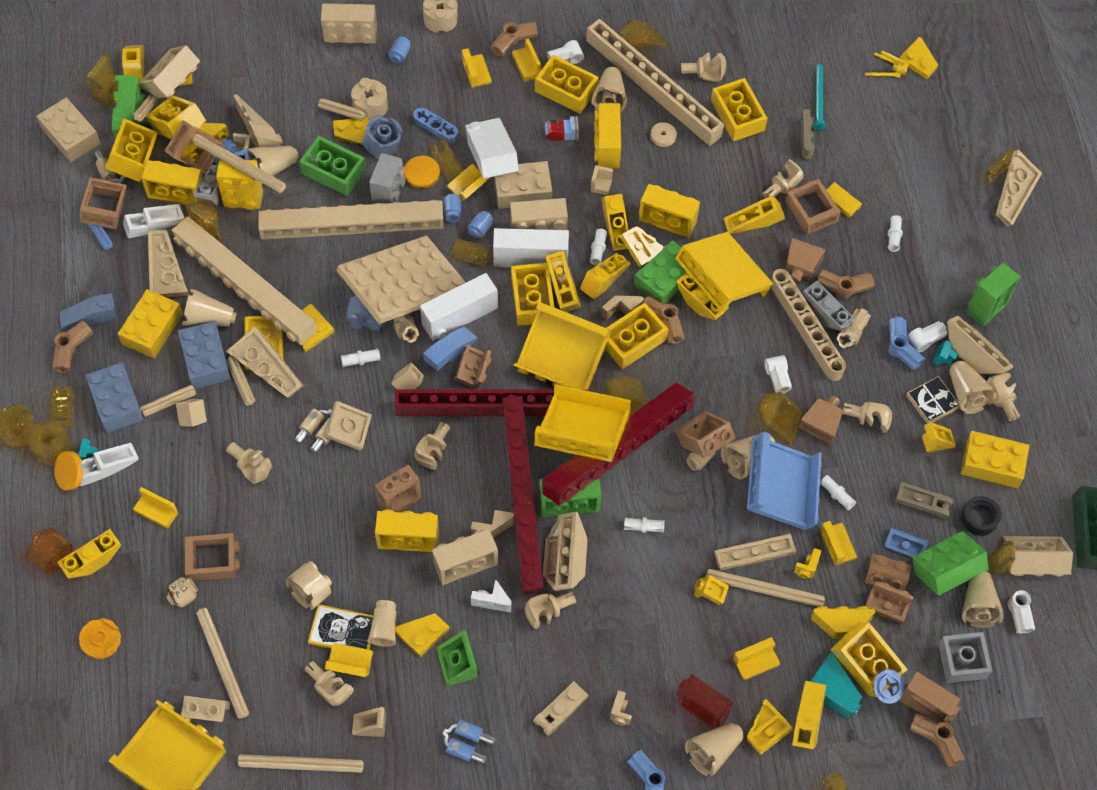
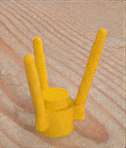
M881 51V54L874 53V56L894 63L892 70L895 73H865V76L900 78L901 75H906L909 62Z

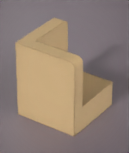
M233 133V141L237 146V152L243 149L249 151L248 149L253 148L251 135Z
M595 165L591 180V192L608 196L612 184L613 169Z
M409 363L394 375L391 384L396 389H415L421 385L424 375L412 363Z
M189 399L176 403L180 426H195L207 421L203 399Z

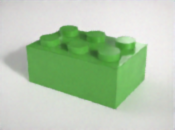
M321 136L316 138L299 161L301 174L345 196L349 195L366 171L364 157Z
M672 240L635 274L634 286L647 297L651 296L664 304L670 301L680 291L676 281L686 273L685 269L675 259L681 247Z
M1005 263L1000 264L998 267L994 266L986 278L982 277L977 282V288L973 291V297L968 302L969 307L966 313L984 327L1008 304L1021 276Z
M599 478L561 506L542 494L543 479H539L541 517L559 516L572 512H577L578 514L600 512L602 496Z
M963 531L912 557L915 575L938 596L989 570L987 552Z

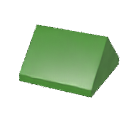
M461 631L436 647L446 686L477 678V667L466 631Z

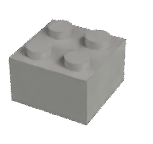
M381 153L369 182L372 203L389 204L399 200V190L401 187H404L406 181L402 158Z
M984 632L942 637L938 646L946 683L983 680L989 677L992 673V667Z

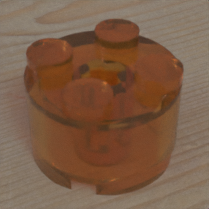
M50 527L42 533L38 531L33 535L31 539L33 543L24 553V558L45 574L51 575L59 569L57 567L58 561L71 554L73 545L70 544L72 542Z

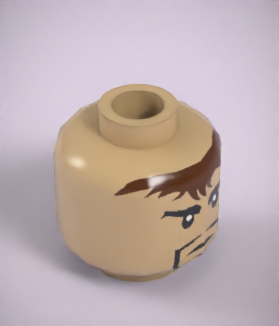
M181 577L168 586V595L166 597L172 606L176 604L178 607H185L196 599L198 588L190 578Z

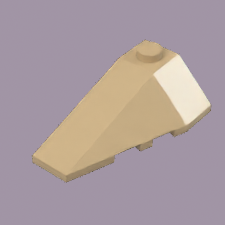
M237 94L233 95L236 108L256 148L276 147L283 144L280 135L276 134L274 129Z

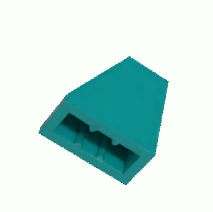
M830 653L811 682L825 684L824 704L848 719L851 714L856 715L862 705L859 704L862 696L836 657Z

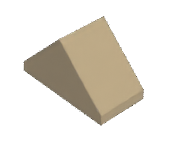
M379 707L354 714L352 735L384 737L386 725L385 709Z

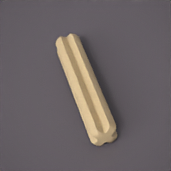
M149 94L133 114L135 116L133 119L141 122L158 101L157 97Z
M326 99L319 100L318 107L358 120H365L366 118L365 111Z
M229 356L226 362L244 404L251 406L255 402L254 395L239 361L235 357Z
M189 385L140 407L142 415L146 417L195 396V389L192 385Z

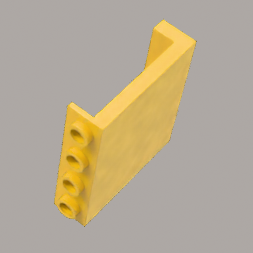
M728 232L683 245L675 257L720 311L726 310L732 301L758 292L764 297L773 285V282Z
M538 302L536 307L538 309L518 362L514 363L513 366L518 367L517 371L526 375L529 372L536 374L535 378L543 382L546 379L553 381V386L556 384L588 390L612 330Z
M555 384L554 397L541 427L537 426L535 430V446L612 462L630 415L631 400Z
M157 700L156 704L158 707L118 757L114 754L109 762L115 769L144 790H197L226 753L223 746L224 742L216 736L212 738L207 735L208 731L201 725L194 726L190 723V718L182 717L181 714L179 715L174 712L175 708L168 702L162 703Z

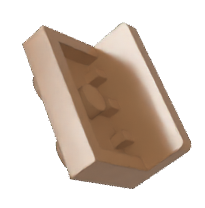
M466 345L454 380L473 389L480 384L482 385L487 376L485 374L486 368L489 367L492 360L490 358L491 350L488 349L482 352Z
M872 554L865 583L874 585L875 581L885 582L894 589L905 590L910 576L911 565L886 558L882 555Z
M875 581L865 606L869 607V609H875V614L903 624L913 596L905 590L894 589L885 582Z

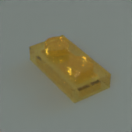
M457 238L451 252V257L486 267L492 253V248Z

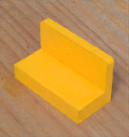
M529 38L525 39L524 48L512 51V56L524 82L535 79L541 71V63Z
M469 49L462 50V62L471 87L490 84L491 77L483 55L471 56Z
M471 164L452 180L447 187L453 194L459 196L462 202L489 178L483 179L481 172L474 164Z
M141 487L139 490L141 498L133 508V511L168 529L178 514L175 504Z
M831 521L823 523L820 532L834 565L855 560L857 555L843 523L833 526Z
M772 637L735 652L733 661L743 680L752 678L780 665V661L774 652L775 642Z
M333 643L330 659L326 661L325 669L366 677L369 675L373 651Z

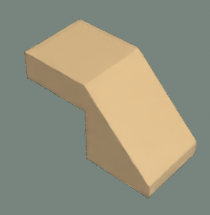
M614 296L602 306L601 316L607 321L619 310L627 315L642 305L644 298L642 296Z
M495 510L492 525L472 522L471 535L478 530L489 529L492 537H496L514 525V513Z

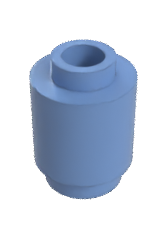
M400 36L395 39L388 52L391 61L402 63L405 60L411 44L407 38Z
M449 194L443 199V216L448 222H457L461 217V198L456 194Z
M486 211L478 213L468 225L469 234L474 238H482L493 224L492 221L494 219L492 215Z

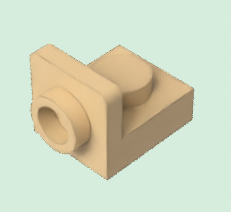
M618 690L610 719L620 726L630 725L632 716L622 713L625 712L628 700H625L626 692Z

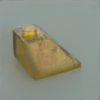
M630 19L619 34L631 46L636 48L668 47L670 45L648 22Z
M104 52L86 79L93 99L112 107L115 101H117V98H114V91L118 92V85L115 81V73L107 52Z
M203 201L187 204L188 216L221 243L222 234L217 208Z
M627 376L605 380V395L631 400L629 416L648 403L641 380Z
M782 392L763 394L758 409L760 415L775 433L789 445H793L804 412Z

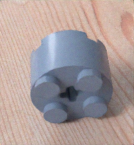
M380 115L373 117L369 120L363 135L362 143L364 148L376 159H379L381 153L393 155L401 139V126L390 117L389 119L383 118Z
M352 294L350 295L346 313V320L351 323L350 326L356 329L366 326L370 330L379 331L383 323L379 324L356 294L354 297Z

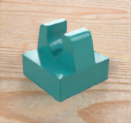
M947 340L937 348L932 363L939 366L943 362L950 365L952 360L955 361L958 353L951 349L952 343Z
M84 438L82 439L78 454L81 460L92 458L94 453L98 452V448L89 446L90 440Z

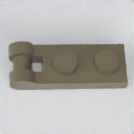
M803 109L801 116L802 158L806 161L812 159L815 145L812 143L814 131H811L813 117H810V109Z
M904 482L900 483L895 500L897 503L937 515L941 519L949 518V508L953 505V499ZM937 502L941 503L942 507L936 506Z

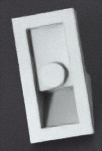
M495 580L493 594H489V592L484 590H478L477 592L472 591L471 606L511 613L512 602L497 580Z

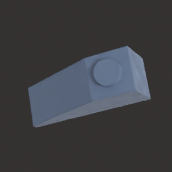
M112 293L93 296L59 312L62 330L71 329L81 321H84L87 325H94L118 320L117 305Z

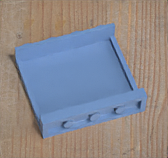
M762 432L753 437L747 510L803 530L817 525L819 519L818 504L820 501L819 487L821 484L822 453L819 452L810 456L770 441V434L767 432Z

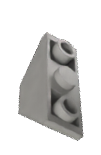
M211 165L195 190L193 197L199 202L218 206L222 197L216 178L218 165Z
M818 281L803 291L813 313L825 327L842 331L855 321V318Z

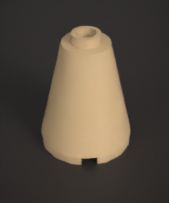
M608 67L604 70L592 94L591 102L597 111L599 103H620V112L626 107L627 97L622 75L616 67Z
M292 146L250 148L247 151L249 160H257L258 168L272 176L295 164L298 159V152Z
M190 290L193 296H188L184 312L187 321H183V326H197L213 321L216 322L217 327H230V323L234 324L237 314L233 312L234 308L197 290Z
M957 361L952 364L949 372L961 410L966 414H974L984 410L983 406L987 403L989 405L993 403L996 392L985 379L964 361Z
M770 435V441L775 442L774 438ZM755 436L729 442L721 448L722 461L724 464H728L729 469L727 470L735 478L743 479L750 475L752 438Z
M985 571L969 580L962 610V619L965 623L966 621L970 622L971 626L975 628H990L997 621L1001 623L1004 618V612L992 577Z
M729 723L690 738L685 743L686 754L690 752L692 756L690 762L701 774L713 776L743 740V730L739 725Z

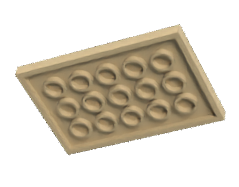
M428 236L338 265L336 270L379 324L419 310L420 305L466 283Z

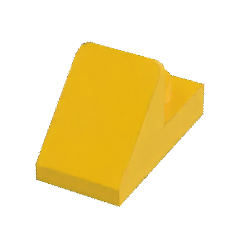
M932 422L924 425L926 433L922 435V439L927 452L956 447L951 429Z

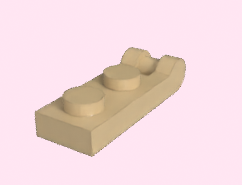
M573 681L549 706L534 718L533 722L537 726L540 725L544 729L543 732L549 736L589 695ZM550 716L554 721L549 723L546 718Z

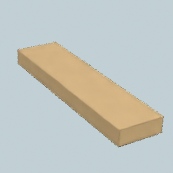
M791 534L714 550L719 571L796 554Z

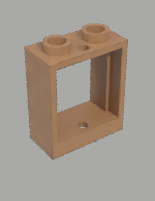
M183 120L165 152L190 167L200 169L206 175L216 156L203 150L195 163L182 156L184 150L195 133L204 136L221 147L224 144Z
M90 177L80 208V222L117 229L126 199L127 185ZM93 193L118 198L115 212L90 207Z
M819 179L808 181L803 186L794 187L787 192L785 203L806 235L838 222L841 212ZM816 192L827 211L809 218L797 199Z
M704 411L675 430L681 446L703 458L708 457L736 438L730 422L707 411Z
M409 464L375 485L377 502L382 511L388 509L394 512H401L422 499L420 480Z
M233 533L185 537L186 578H190L192 581L237 578V571L240 570L239 558L236 559V552L240 551L239 540L235 539ZM228 544L229 566L196 569V547Z
M916 672L899 701L922 716L939 723L945 722L950 724L960 710V707L957 705L961 699L919 672Z

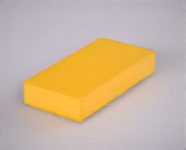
M835 182L826 189L838 209L849 218L862 205L861 202Z

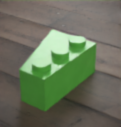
M115 75L118 92L114 91V98H117L116 108H113L112 133L114 138H116L123 119L140 125L138 120L135 121L133 119L135 117L133 114L145 100V94H142L137 76Z

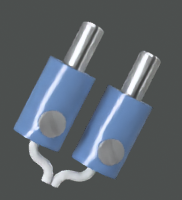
M460 719L458 724H454L449 729L444 730L443 735H445V744L447 745L446 753L468 762L474 759L485 763L486 756L474 752L475 747L451 738L448 743L447 734L456 727L455 734L476 743L482 740L493 744L495 738L483 733L484 728Z

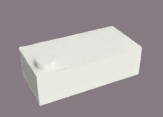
M500 118L472 122L465 125L467 142L483 179L519 171L516 150Z
M494 228V267L547 263L545 256L564 251L568 263L569 231Z
M487 273L420 305L422 325L432 341L442 339L448 333L498 309V290Z

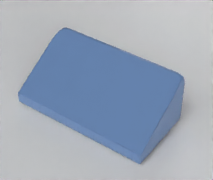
M891 527L884 547L913 557L925 551L929 541Z

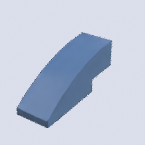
M465 326L461 327L423 353L424 361L438 372L448 362L452 363L463 353L466 345L471 346L478 338Z

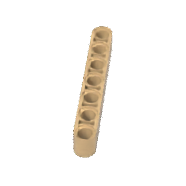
M784 269L775 270L771 279L773 282L771 287L826 377L831 381H839L843 376L846 366L844 360L789 273Z

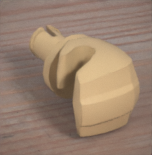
M708 52L703 57H698L696 63H681V74L697 73L698 77L702 78V80L711 82L721 81L726 71V59L722 53H717L712 60Z
M789 159L784 169L787 179H784L781 172H778L772 178L773 185L763 192L764 198L772 195L775 197L779 193L787 194L790 189L796 187L803 179L801 168Z
M1001 373L987 380L996 392V397L992 404H995L996 407H1003L1008 421L1016 420L1020 417L1013 403L1017 398L1016 394L1013 393L1016 383L1011 387H1007L1005 382L1009 380L1011 375L1010 373Z
M865 402L860 407L844 403L842 415L857 417L862 425H864L866 419L870 426L873 425V416H878L882 433H887L890 429L892 412L887 405Z
M443 422L438 424L433 435L427 434L424 436L415 449L414 458L416 462L430 470L437 469V462L433 456L442 461L441 451H444L446 448L443 440L450 427L446 423L442 427Z
M232 442L227 447V453L238 460L237 467L251 483L256 484L268 477L272 464L268 457L266 459L262 457L261 450L247 449L245 451L235 442Z
M571 591L557 598L552 594H542L531 598L526 603L525 614L530 625L538 629L540 627V616H546L547 625H549L552 616L559 617L560 609L576 604V599Z
M314 661L309 663L314 671L306 666L305 672L316 681L314 688L332 706L341 705L353 693V687L347 683L344 684L340 677L335 678V673L332 670L324 672ZM343 685L340 689L335 690L336 687Z

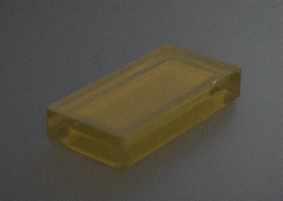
M1012 148L988 168L985 177L986 181L992 182L1010 166L1014 152Z

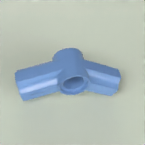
M903 317L890 319L889 353L893 357H899L910 369L916 370L924 362L925 358L909 344L906 320Z
M642 750L636 752L627 763L645 783V790H664L665 775L663 771L657 769ZM654 776L658 777L660 783L652 784L649 779Z

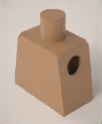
M792 238L785 270L791 274L795 284H799L801 279L810 280L823 261L825 249Z
M830 396L827 402L818 399L802 417L799 429L832 444L843 410L837 407L840 400L835 396Z

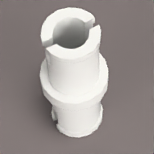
M898 215L890 218L891 223L888 230V249L892 252L900 250V238L903 235L901 230L902 218Z
M604 229L596 230L595 239L591 245L590 263L593 265H598L602 262V255L606 249L607 231Z
M378 349L364 352L359 350L357 353L341 355L343 367L356 364L361 366L367 362L380 361Z
M826 475L821 480L820 485L831 494L834 500L837 499L847 510L854 507L856 501L844 491L845 488L843 486H839L829 475Z
M625 517L624 530L642 531V533H646V531L664 533L665 520H649L647 517H643V519Z

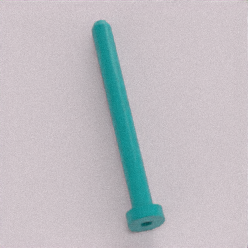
M818 64L816 67V120L813 122V128L820 131L826 127V123L823 120L822 64Z

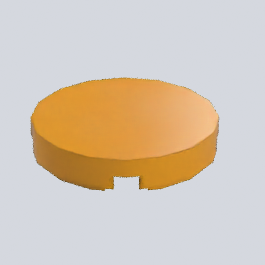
M416 156L406 163L404 175L407 183L412 187L418 189L419 187H424L426 189L435 185L439 180L440 169L438 163L431 157Z
M73 451L60 453L55 461V479L63 490L77 489L83 479V469H80L82 461L78 454Z
M106 618L89 621L79 634L80 647L91 658H107L117 651L121 643L119 628L113 621Z

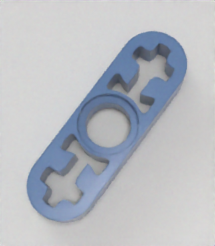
M418 108L414 111L413 117L416 125L447 143H453L458 139V129L456 126L425 108ZM439 123L441 126L438 128L431 127V124Z

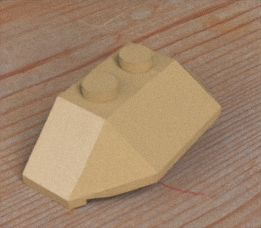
M956 316L949 319L947 324L949 340L952 343L951 349L957 352V357L963 359L978 374L1004 373L1013 368V365L975 328L964 322L961 317Z
M577 512L559 515L557 522L545 539L543 577L555 591L574 588L585 577L587 536Z

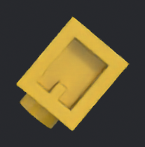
M814 548L812 555H807L805 564L796 563L794 573L804 579H813L822 550Z
M708 575L696 582L694 596L696 598L703 596L721 605L724 603L729 586Z

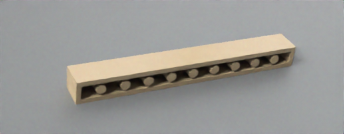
M598 19L587 28L586 41L707 145L711 146L722 137L724 123L601 19Z
M442 200L259 211V233L261 240L444 229Z
M189 216L172 229L173 240L178 246H183L191 257L195 256L203 267L207 266L216 278L220 277L228 288L232 287L241 299L245 298L254 310L258 309L266 320L270 319L279 331L283 330L292 342L296 341L302 345L317 332L313 319Z

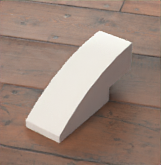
M179 204L144 208L143 213L125 215L123 226L127 237L133 238L148 235V231L164 230L183 221L184 216Z
M132 443L95 452L92 458L81 460L80 469H83V479L80 486L106 478L138 461L139 458Z

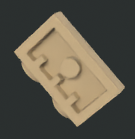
M184 696L181 716L223 722L225 710H229L230 702Z

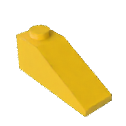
M772 195L725 217L724 221L728 233L735 234L771 226L784 220L785 216L780 203Z
M564 251L545 256L560 309L564 312H569L581 308Z

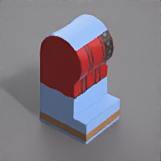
M577 116L570 117V120L547 121L545 123L546 139L550 141L578 140Z

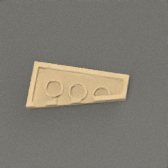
M1019 150L1013 152L996 216L1007 227L1014 224L1042 174Z
M167 230L148 231L150 291L164 297L189 296Z
M257 327L250 330L226 351L288 398L304 386Z

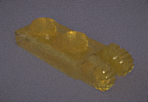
M441 139L439 142L444 152L439 154L434 143L430 144V149L435 157V161L450 183L464 169L452 150L449 149L445 140Z

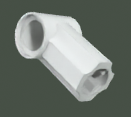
M575 40L567 42L562 48L547 52L548 61L552 55L571 64H577L584 59L579 43Z
M938 321L923 329L917 328L908 334L907 338L920 353L929 348L932 343L946 337L948 333L943 322Z
M785 356L766 358L764 360L767 375L771 377L775 393H787L792 389V385L787 373L788 365Z
M1022 590L1014 593L1007 602L1008 608L1013 615L1016 633L1020 634L1035 630L1030 609L1031 597ZM1016 599L1021 600L1023 605H1019Z

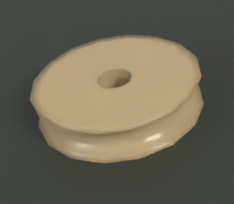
M666 122L655 124L650 133L652 142L660 147L672 145L677 136L675 127Z

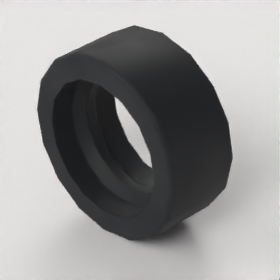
M977 496L967 502L962 511L961 520L969 532L974 535L984 536L995 531L1001 521L1002 512L994 500L985 496ZM977 506L986 508L992 514V522L989 525L977 524L970 516L971 509Z

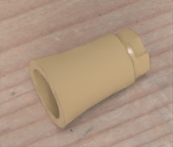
M379 600L376 602L372 626L367 640L368 643L381 647L396 645L395 622L397 612L395 602L389 600Z

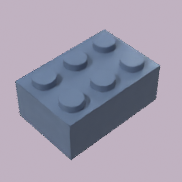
M215 321L178 330L190 381L194 389L231 380Z
M123 362L86 375L98 413L107 433L144 420Z

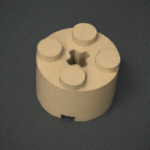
M425 0L423 2L425 26L430 31L436 33L452 30L456 26L458 19L457 1Z
M362 78L353 87L351 92L353 108L365 111L366 117L369 120L375 116H384L386 114L388 100L385 85L376 80Z
M312 561L303 564L285 580L287 587L291 586L294 590L291 593L293 597L306 609L310 606V610H313L331 594V580L326 575L322 576Z

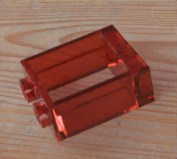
M693 674L688 679L684 678L676 694L679 696L677 704L714 729L721 727L729 717L734 702Z

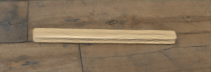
M196 134L192 140L195 145L279 193L285 190V183L200 134Z
M708 569L706 575H710L729 586L817 607L823 606L825 597L712 569Z
M201 608L196 614L237 717L239 719L245 718L249 715L248 708L207 608Z
M243 754L238 756L239 767L361 773L364 769L362 760Z

